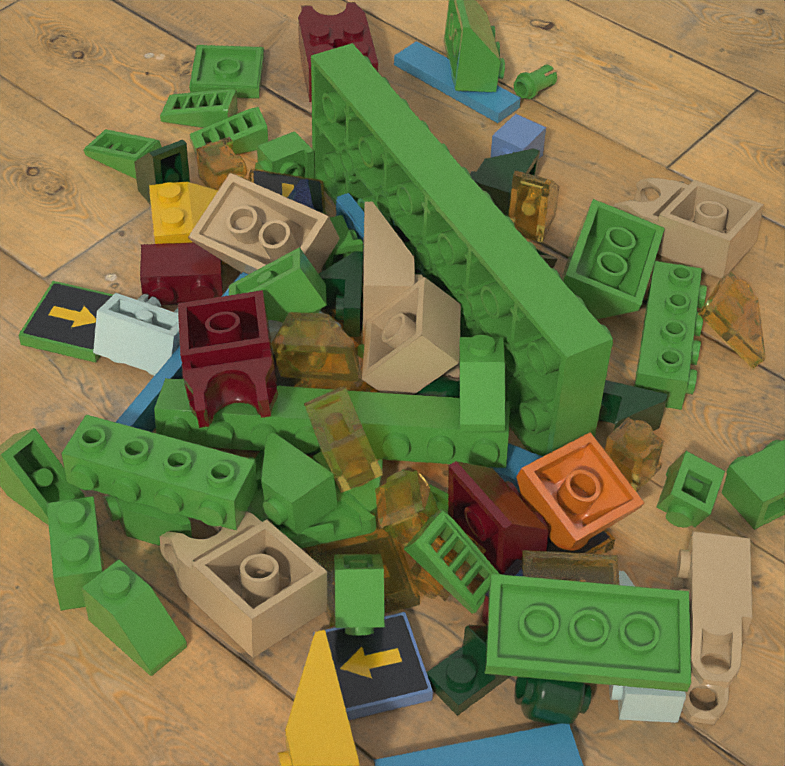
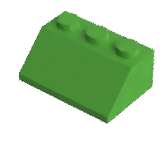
M448 0L444 46L447 58H449L455 91L496 92L498 79H503L505 61L504 58L499 57L500 43L495 41V26H490L487 12L476 0Z
M593 199L577 232L561 277L562 281L575 296H579L583 300L588 311L596 319L639 311L665 228Z

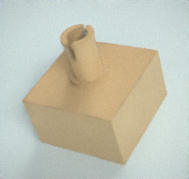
M424 277L368 319L366 322L362 380L381 393L407 395L416 394L441 375L459 380L461 304Z

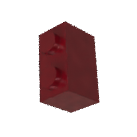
M194 242L141 244L140 281L142 295H149L148 300L152 296L157 298L161 305H178V303L221 297L223 295L222 260Z

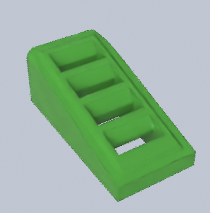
M225 89L169 95L160 115V121L205 128L237 113V90Z
M259 107L242 111L189 134L198 161L256 151L258 145L268 142L267 124ZM207 142H212V144L206 146Z
M105 129L83 150L86 156L136 179L134 161L151 151L162 148L157 139Z
M443 509L433 514L404 548L417 563L471 614L475 613L483 604L485 594L490 588L491 574H499L461 527ZM440 536L445 542L435 551L431 544ZM453 548L458 554L447 565L443 558ZM466 561L471 567L459 579L455 572ZM479 573L484 578V581L472 594L467 589V586Z

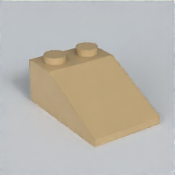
M232 173L228 175L188 236L195 244L241 273L247 274L262 268L299 247L319 273L340 239L329 216Z
M366 201L364 207L363 344H365L367 320L423 278L422 274H415L414 256L376 205L373 202Z

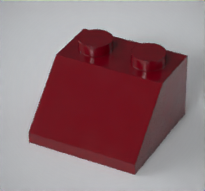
M459 461L448 465V515L461 527L500 575H503L517 558L524 563L534 564V562L546 556L549 534L547 523L538 512H532L521 500L516 487L511 482L504 481L493 468Z

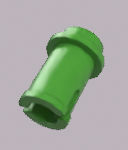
M547 64L531 73L523 72L514 81L515 93L520 98L532 99L536 97L539 91L555 85L557 73L554 72L545 76L544 74L554 69Z

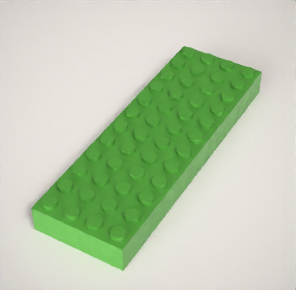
M353 43L311 55L312 149L314 150V177L316 181L321 182V187L335 205L337 197L347 193L352 196L363 211L365 201L373 202L414 256L415 274H422L423 278H427L461 304L460 337H473L476 335L503 337L505 401H510L509 427L528 451L543 457L590 432L595 437L608 364L613 347V338L608 328L596 320L586 308L583 300L573 294L562 281L559 273L554 268H551L538 254L533 243L528 242L515 228L513 221L498 209L490 195L475 183L468 170L460 166L450 154L447 146L438 141L430 132L426 122L420 120L415 115L404 98H400L390 86L387 78L382 77L372 66L370 59L367 56H363Z

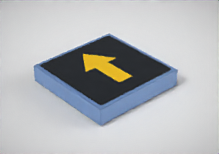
M406 612L384 616L385 627H374V633L369 635H349L345 633V628L325 630L348 720L432 700L433 690Z

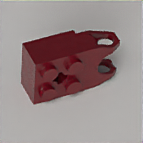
M346 2L345 10L335 15L320 14L311 5L301 6V12L298 17L299 49L309 102H312L311 55L353 43L363 56H367L370 59L372 66L378 72V59L366 14L356 2Z
M263 290L178 303L183 380L190 410L197 418L199 428L209 427L214 421L215 414L221 408L233 403L249 404L256 408L261 418L271 417V411L278 398V390Z

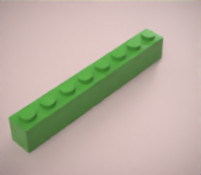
M165 378L154 408L157 434L211 448L265 451L266 436L274 432L304 454L316 455L327 448L331 453L339 457L452 464L455 461L483 467L506 468L510 401H505V432H460V398L277 386L278 398L271 411V417L261 418L256 408L249 404L233 403L221 408L215 414L214 421L209 427L199 428L198 420L190 410L184 380Z

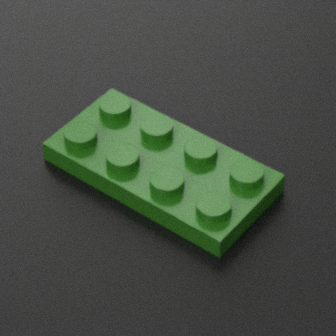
M491 574L485 674L688 692L691 685L689 591Z

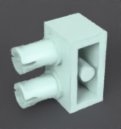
M115 293L97 310L93 353L109 358L115 363H124L145 370L155 376L180 346L178 308L174 312L163 309L157 298L152 296L148 300L149 295L146 294L141 295L136 300Z

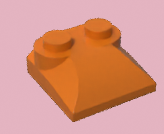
M591 432L522 467L516 476L522 501L532 512L536 511L544 518L549 529L548 537L555 545L564 550L574 551L581 549L590 538L606 530L644 505L643 500Z

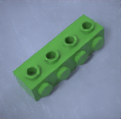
M655 261L648 291L634 387L667 394L665 407L682 410L685 394L693 395L697 370L690 369V364L697 365L701 341L693 339L694 336L700 337L704 313L697 312V308L703 309L707 286L700 285L702 268Z
M85 415L61 453L67 483L75 485L79 489L94 490L115 496L125 502H136L158 508L167 514H179L190 517L210 526H222L237 531L257 491L256 463L253 459L90 415Z

